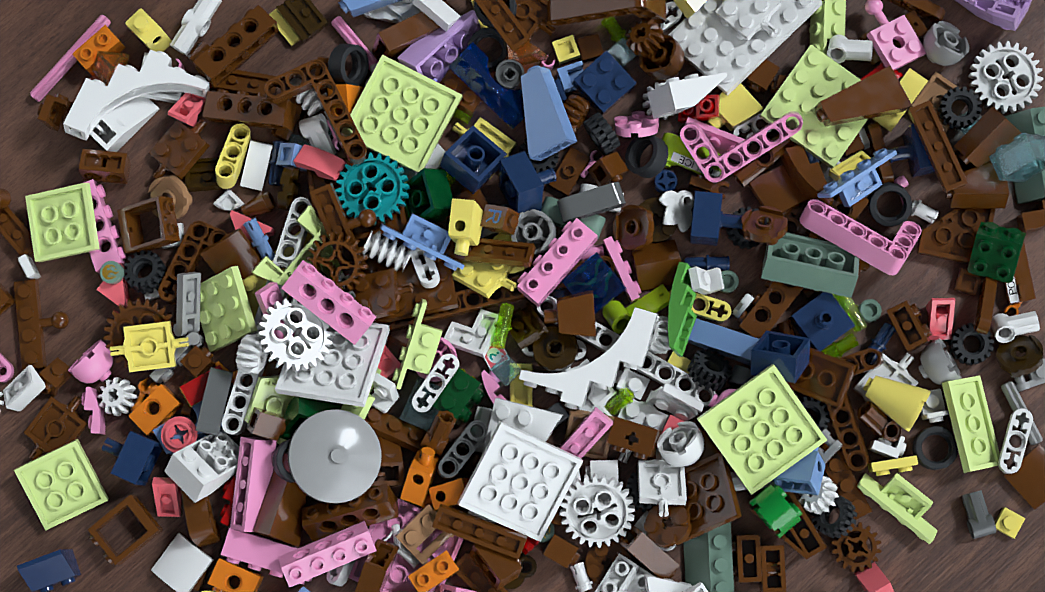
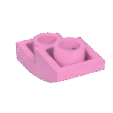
M484 370L481 373L482 380L492 403L494 404L495 398L506 400L501 394L495 395L501 388L498 385L500 379L492 371L488 374Z
M86 387V392L82 394V405L84 410L93 411L92 415L89 416L88 427L93 434L105 435L104 408L99 406L101 399L97 397L99 394L96 389Z

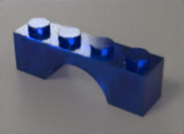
M472 42L452 62L449 68L511 129H514L525 118L522 90H508L497 84L488 70L489 57Z

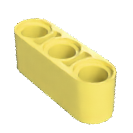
M909 68L901 79L900 84L912 104L928 80ZM906 111L875 117L873 120L891 132Z
M239 123L231 128L215 168L216 182L223 189L232 188L236 184L246 159L251 133L249 127L245 124ZM239 136L245 137L243 139H237V137ZM230 155H237V157H235V158H231V157H229V156H230ZM225 173L231 174V175H229V176H227V177L222 176V174H225Z

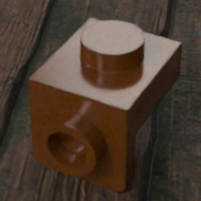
M58 357L39 373L46 386L42 392L52 397H55L58 389L73 376L68 371L70 367Z

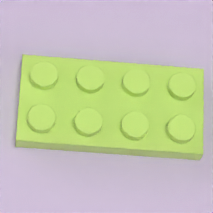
M975 376L942 383L963 472L967 473L998 466L1000 453L981 377Z

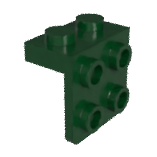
M981 222L976 234L968 272L1011 283L1015 275L1026 233L1021 232L1017 228L1001 227L993 222Z
M458 368L432 406L439 411L447 410L453 413V416L457 419L455 422L457 425H460L462 422L465 424L472 415L470 410L474 404L478 405L484 398L485 393L483 391L485 388L479 381Z

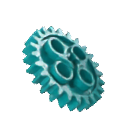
M370 152L368 159H365L361 164H354L352 167L345 164L348 171L340 172L343 180H337L336 182L341 188H337L335 191L341 195L338 198L340 203H343V210H348L347 216L349 218L355 215L354 218L358 217L362 210L369 209L368 204L374 200L379 202L376 208L371 209L376 214L374 226H376L379 219L385 224V217L387 216L393 220V212L400 214L398 206H406L402 199L409 198L408 193L404 191L410 189V187L404 183L408 180L407 175H402L405 172L403 167L397 169L399 165L397 161L391 163L390 156L383 160L381 153L377 155V158H374L372 152ZM370 170H377L376 176L368 178L367 173ZM387 184L394 185L393 190L390 192H384L383 188ZM354 187H362L359 194H352ZM370 187H373V188L376 187L377 190H376L375 192L372 191V190L369 191V188H370Z

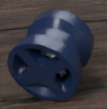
M662 170L654 180L655 190L660 194L666 191H674L677 185V177L670 170Z

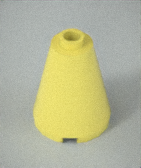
M876 375L874 379L869 377L863 390L867 391L865 396L908 432L913 427L922 411L924 402L927 401L931 391Z

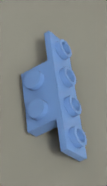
M886 148L874 152V157L859 162L856 169L846 171L840 175L841 178L839 180L824 185V190L817 194L818 198H832L839 194L844 207L852 206L883 185L876 168L897 155L896 150H886Z
M413 213L402 233L382 223L379 227L384 231L382 235L394 241L397 237L404 241V246L414 251L418 247L425 251L424 256L434 261L438 257L444 260V265L456 271L457 267L463 270L465 266L463 263L444 254L451 240L448 231Z

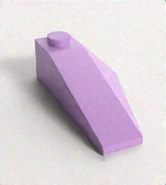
M471 10L462 15L447 32L439 28L411 44L397 57L399 63L440 83L449 68L456 63V58L461 50L468 48L469 39L481 28L475 11Z

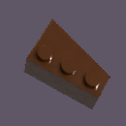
M785 492L787 494L785 500L788 503H794L803 514L800 516L801 520L781 538L805 559H809L826 549L827 545L814 527L812 520L799 502L794 492ZM756 507L752 508L750 511L761 520V518L753 510Z

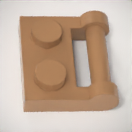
M428 503L395 535L423 566L429 562L427 559L449 537L453 538L455 536L443 531L422 552L417 549L436 530L432 525L437 512Z

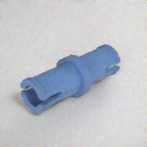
M256 217L251 219V221L245 222L243 226H245L253 241L251 242L252 246H256L262 259L266 256L271 261L274 260L275 253L267 241L269 238L267 234L264 235Z

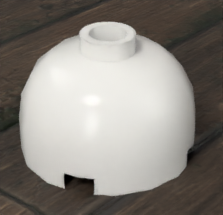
M690 421L677 423L679 427L673 430L669 427L660 435L657 447L667 463L676 467H684L694 464L700 458L704 451V438L695 423Z

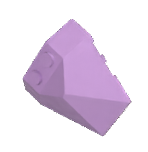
M1032 0L955 1L983 20L1000 26L1002 29L1016 31L1027 13Z

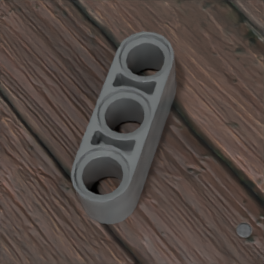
M614 182L562 198L557 201L563 223L566 224L569 221L574 222L576 218L581 220L622 207L626 202L619 182Z
M210 368L196 431L219 435L233 372Z
M472 421L439 462L437 471L442 478L451 479L456 476L486 437L487 427L482 421ZM471 427H480L482 429V436L479 438L473 437L470 433ZM457 445H466L468 447V454L460 456L456 452ZM443 463H452L454 465V472L452 474L444 473L442 470Z

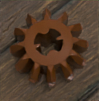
M644 18L641 23L636 21L635 27H629L631 32L626 34L628 40L626 44L635 55L646 58L649 53L654 55L656 49H661L659 44L664 42V32L655 21H649Z
M572 94L565 100L563 105L575 133L587 117L590 103L585 98Z

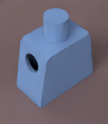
M819 447L774 478L775 485H779L785 492L818 495L825 471V463L819 452H817Z

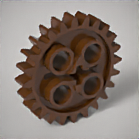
M137 298L136 304H133L129 299L127 301L128 307L120 303V312L112 310L115 318H107V322L111 326H104V330L110 332L103 337L105 340H110L105 347L110 348V346H122L124 344L125 336L124 332L120 329V325L122 323H129L131 326L136 325L133 316L137 317L139 325L144 324L142 317L145 315L152 316L154 323L169 321L172 313L164 314L166 306L158 309V301L154 302L153 305H149V298L145 300L144 304H141L140 298ZM170 321L171 327H173L176 321ZM125 354L118 355L116 363L124 360V368H126L128 360Z

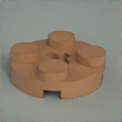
M175 175L157 178L149 187L148 193L151 192V198L157 196L168 197L167 194L173 198L176 220L182 218L187 213L189 205L192 204V196L189 194L187 187ZM158 209L152 210V212L159 218Z

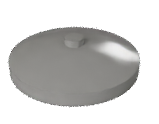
M326 410L312 415L296 429L288 448V466L295 483L308 496L326 503L347 502L362 495L375 481L381 466V447L376 433L364 419L345 410Z

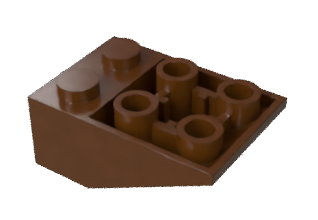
M377 435L381 447V466L375 481L370 487L386 483L389 487L404 485L401 446Z

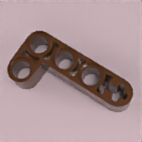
M203 221L192 222L159 286V296L168 304H176L177 284L171 282L172 280L177 282L176 271L179 268H185V273L195 272L202 258L200 254L202 250L215 244L217 238L223 237L227 233ZM205 228V234L202 237H195L197 229ZM189 248H195V254L192 257H186L185 255ZM166 290H173L175 293L174 295H168L165 292Z
M181 489L187 527L192 541L199 548L221 542L220 529L213 518L209 495L195 503Z

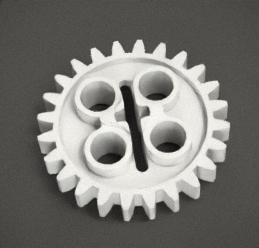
M1009 41L1005 43L1004 47L998 42L995 48L990 44L987 47V51L983 49L979 53L981 57H975L974 62L976 64L970 66V69L975 72L970 73L968 76L974 79V81L969 84V87H976L973 94L980 95L978 101H986L984 108L993 105L996 110L1001 108L1002 114L1006 113L1008 108L1011 113H1014L1016 107L1021 111L1025 108L1024 104L1029 106L1032 103L1031 98L1035 99L1038 96L1035 91H1039L1042 86L1037 83L1041 82L1043 77L1037 76V74L1042 69L1035 67L1039 60H1031L1034 53L1025 54L1027 47L1018 50L1019 43H1016L1012 48ZM1006 59L1013 60L1015 67L1008 66ZM986 69H992L995 72V77H990L986 73ZM1002 76H1008L1009 80L1003 79ZM1016 79H1022L1025 82V87L1019 86ZM1002 88L1006 95L1004 97L998 95L996 89Z
M284 298L282 305L278 301L275 302L274 309L269 307L266 310L268 315L263 314L261 317L264 322L259 323L258 328L263 331H260L257 337L263 338V340L258 345L266 347L262 352L263 355L270 353L269 362L274 359L277 360V368L281 364H285V371L293 366L294 372H297L300 366L303 371H306L308 364L314 368L317 365L316 361L321 362L324 359L321 354L327 355L329 353L326 347H329L332 342L327 338L333 335L332 332L327 331L330 326L301 303H297L296 299L293 298L291 303H289L287 298ZM290 315H296L299 318V323L292 322ZM274 330H280L284 335V339H278L274 335ZM296 331L299 335L294 338L292 334ZM306 331H313L316 339H310ZM291 346L298 347L301 352L300 355L293 354Z
M594 473L593 479L590 480L587 475H584V482L577 478L575 482L576 487L570 485V493H566L564 497L566 500H562L560 504L564 508L560 510V515L565 516L562 518L561 523L568 524L566 532L573 531L572 539L579 536L580 544L588 540L589 547L593 545V542H597L598 548H601L604 541L608 546H610V539L619 542L618 534L626 536L624 528L631 529L629 521H634V515L631 512L635 511V506L629 505L633 502V497H626L629 494V489L621 490L623 482L615 485V477L607 481L606 474H603L602 478L598 479L597 474ZM601 493H608L611 497L608 500H601L598 496ZM579 500H586L589 504L586 507H580L577 505V502ZM594 508H598V510L601 511V513H597V511L594 510ZM609 514H615L618 517V519L615 521H609L606 518V516ZM587 521H593L596 524V526L593 528H588L584 525V523Z

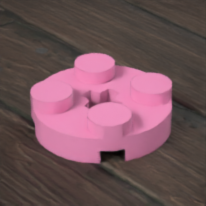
M634 111L632 116H617L614 118L615 133L623 137H631V133H638V137H646L656 134L659 129V118L653 119V115L646 116L644 111Z

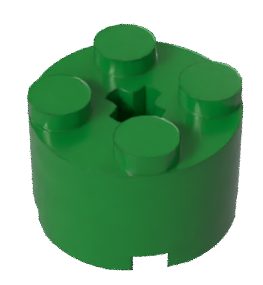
M769 484L749 504L750 506H757L753 510L770 530H778L775 535L781 538L801 520L800 516L803 513L794 503H788L785 500L787 494L779 485L772 486Z

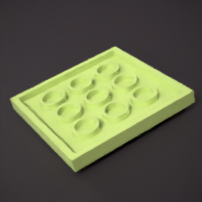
M813 45L808 47L759 116L770 124L790 111L798 112L802 116L803 125L801 130L789 137V139L799 146H803L807 152L830 168L835 167L868 120L864 119L826 127L823 122L818 120L815 114V106L820 101L861 80ZM789 117L786 120V124L790 128H796L799 125V121L796 117Z
M382 55L350 115L366 148L378 154L381 153L384 157L390 156L392 161H397L398 164L418 173L426 167L462 99V94ZM343 128L341 131V135L346 137L353 133L350 128Z
M771 364L697 418L751 495L827 441L774 364Z

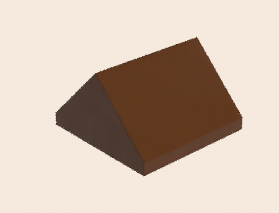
M675 239L646 245L639 250H631L637 283L641 291L656 289L662 284L664 287L673 285L678 264L681 262Z

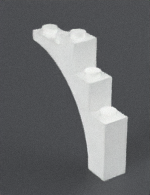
M150 50L140 72L130 65L123 66L118 64L108 86L100 80L86 78L63 123L65 133L87 141L96 125L109 112L126 101L156 92H184L206 98L207 91H210L209 82L202 76H193L186 73L180 67L173 68L171 58L166 53Z
M634 308L632 317L620 338L609 350L589 364L561 373H538L521 370L519 379L524 380V385L536 388L537 384L545 386V391L558 395L559 391H562L560 401L565 402V407L575 410L578 409V406L584 407L591 381L595 382V387L607 390L608 386H614L621 361L624 362V367L637 370L638 366L643 367L658 314Z

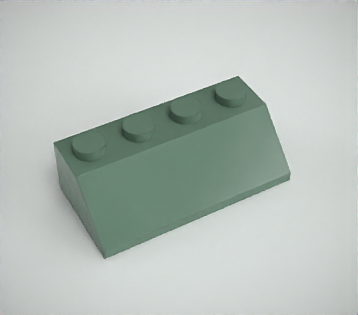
M1045 107L1031 108L1004 116L1027 137L1023 142L1007 150L1017 204L1045 200Z
M786 233L782 238L778 239L777 244L767 245L761 278L851 298L858 279L859 258L831 242Z
M731 522L683 542L685 583L694 586L701 582L708 592H734Z

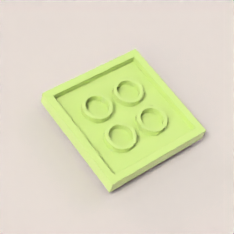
M81 183L25 196L35 262H44L100 250L90 183Z
M238 266L230 267L201 283L200 322L210 352L218 351L244 338L247 334L250 335L258 331Z
M78 439L14 470L45 531L109 499Z

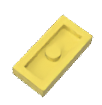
M917 455L869 463V473L876 472V476L890 474L889 469L898 468L899 472L911 471L912 466L918 465Z

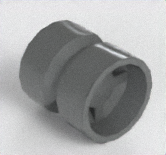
M511 59L505 60L496 68V82L501 92L506 95H514L522 90L521 76L525 74L522 65L516 60Z

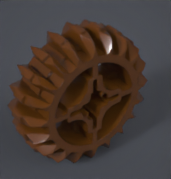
M334 232L329 233V239L326 235L320 236L322 243L318 240L313 242L316 248L311 247L308 251L314 256H308L306 260L312 262L313 264L311 265L319 273L329 278L322 271L320 264L327 266L330 270L331 280L344 292L345 285L350 291L353 290V283L356 285L361 283L358 277L364 278L366 276L360 270L368 268L367 264L362 263V261L368 259V256L360 255L365 248L360 247L357 249L356 245L360 241L356 239L351 243V234H348L345 239H343V232H339L337 238ZM336 244L332 256L320 257L325 247ZM343 246L352 253L354 261L345 257ZM338 257L342 261V265L336 268L335 264L333 265L331 261ZM354 268L352 275L348 279L339 281L342 269Z

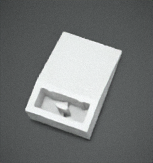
M710 71L700 77L698 74H692L682 80H679V77L665 80V83L655 85L654 90L647 92L653 119L672 116L695 106L727 77V72L718 74L717 71Z
M133 98L109 112L96 125L90 135L105 150L117 152L159 108L149 98Z
M220 429L218 436L209 434L173 453L164 472L196 503L213 493L237 473L239 446Z

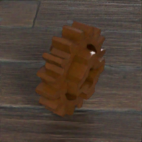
M858 522L856 527L851 523L850 526L853 529L852 531L847 529V533H860L856 538L841 534V538H837V541H831L830 544L836 546V549L832 550L831 554L838 555L834 561H842L841 568L845 569L847 566H850V572H854L856 567H858V570L863 572L864 565L871 569V561L878 562L879 559L875 554L882 553V550L877 549L876 545L881 544V541H875L874 538L878 533H870L871 526L868 525L863 529L862 522ZM867 539L870 541L871 550L867 548ZM859 542L858 547L861 551L853 552L854 547L851 546V543ZM841 544L845 546V556L842 553ZM857 556L866 559L860 563L853 562Z

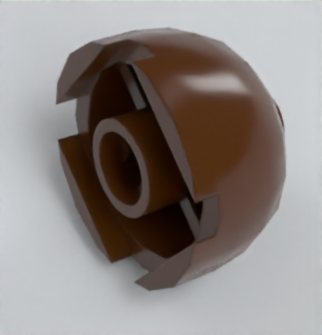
M663 35L664 42L659 44L661 49H656L654 55L649 53L646 58L639 56L640 67L655 80H667L674 77L684 64V51L680 44L670 35Z

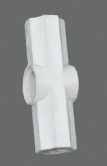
M198 0L194 8L189 9L184 15L181 22L182 26L170 43V46L187 56L199 36L202 37L209 29L210 19L222 0Z

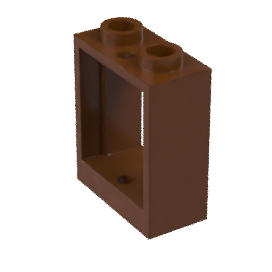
M157 196L117 210L124 253L134 254L137 252L141 254L140 251L142 250L148 252V250L151 251L180 241L173 198ZM158 209L162 238L144 243L140 214Z
M132 494L87 529L91 533L89 536L91 541L97 547L100 545L105 551L103 554L105 559L110 564L114 563L115 565L123 564L163 531L162 527L140 499ZM129 507L148 532L118 555L99 530Z

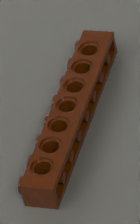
M839 194L833 196L835 202L831 207L836 210L838 206L844 207ZM864 197L852 206L845 207L847 210L846 216L856 220L869 203V200ZM809 229L805 232L809 238L828 241ZM768 280L765 284V287L768 289L763 295L758 293L751 302L754 305L753 309L749 313L745 310L738 319L740 325L737 329L743 334L760 339L765 331H770L803 287H788L781 282ZM769 294H777L780 297V303L772 304L769 301ZM757 311H762L766 314L765 322L756 320L755 313Z

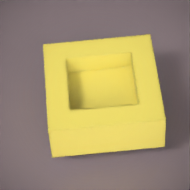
M573 35L552 42L559 64L580 58Z
M1003 507L995 521L996 530L1015 539L1025 518Z

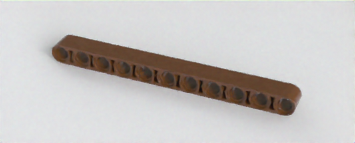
M607 256L593 258L595 264L590 275L586 279L576 281L590 282L594 278L595 265L600 258L605 263H608L611 267L610 271L614 272L615 265L613 260ZM593 259L578 262L567 274V281L559 284L553 292L568 289V284L575 281L570 278L578 269L583 268ZM520 277L512 278L510 280L519 284L517 281ZM503 286L497 289L502 293L501 297L497 300L488 299L472 289L456 292L459 308L453 311L435 312L432 316L424 315L421 324L528 298L522 293L515 295ZM477 295L480 298L479 303L469 305L467 303L468 297ZM415 317L409 322L403 320L391 322L389 333L406 329L409 325L413 326Z

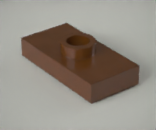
M571 147L555 173L556 181L549 183V186L568 197L580 178V174L587 166L590 157Z

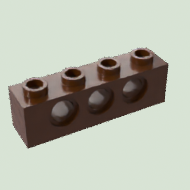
M259 5L254 9L248 10L244 18L238 23L232 24L222 37L216 38L205 52H200L193 61L196 72L204 77L213 88L217 87L279 32L277 21ZM249 29H255L252 33L247 32ZM234 43H239L236 47H230ZM218 57L223 58L221 61H214Z
M216 89V92L207 91L202 117L212 123L231 125L240 123L250 127L292 131L297 105L289 99L273 104L268 101L266 94L256 93V96H251L243 91H236V94H232L227 90ZM272 108L271 113L268 114V110Z
M386 483L369 488L359 497L347 502H322L302 508V527L313 542L363 521H365L367 526L398 517V499Z

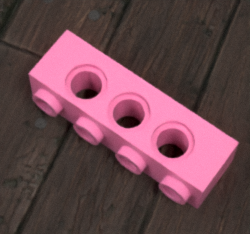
M92 179L84 183H90L92 201L97 203L94 209L96 224L103 221L104 226L102 230L97 231L100 250L90 251L89 253L95 271L100 274L102 265L108 261H115L124 265V259L127 258V254L124 253L123 246L119 245L117 238H120V234L116 225H112L110 218L113 217L110 206L105 204L103 198L106 197L105 190L102 184H98ZM110 242V249L107 252H102L103 244Z
M304 260L281 288L354 345L376 318L369 308L359 304L352 295L341 290L331 279L323 276L313 265L306 263Z
M365 521L279 556V562L289 587H292L377 550Z

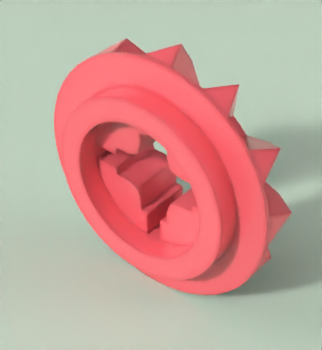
M181 416L169 419L161 431L162 443L168 450L174 453L196 442L198 438L196 425L190 419ZM177 428L180 431H188L183 436L184 443L180 439L171 440L177 434Z

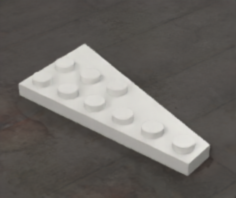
M495 398L483 452L500 421L546 442L563 415ZM469 510L468 514L496 524L495 521Z

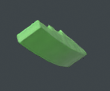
M679 262L668 311L669 347L679 357H683L697 315L691 310L696 297V293L691 289L688 270L691 267L688 263Z

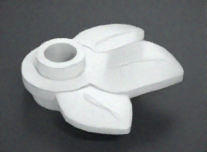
M687 190L664 192L659 198V201L666 207L663 224H678L679 230L685 232L693 220L691 211L694 206L693 195Z

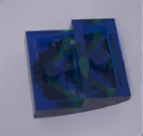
M597 252L562 280L572 295L593 290L595 314L627 289Z

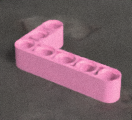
M790 111L720 156L702 128L695 122H689L681 129L680 137L708 181L719 182L799 132L803 125V119L798 112ZM789 117H796L798 119L799 125L796 128L787 126L786 120ZM687 128H694L697 132V137L689 139L685 135V130ZM770 129L777 130L780 134L777 140H770L767 137V131ZM755 141L760 145V150L755 153L750 152L747 144ZM699 147H706L709 150V156L706 158L700 157L697 149ZM733 153L738 154L741 162L733 165L729 162L728 156ZM711 166H718L721 169V175L717 177L712 176L709 168Z
M816 199L808 202L800 217V223L805 228L888 275H896L922 232L920 226L916 223L905 221L894 240L891 241Z

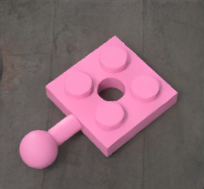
M867 0L865 10L870 15L875 16L880 27L870 31L866 36L873 42V47L886 68L891 66L894 71L926 54L921 41L905 15L889 22L882 12V1ZM893 39L900 42L901 48L894 46Z

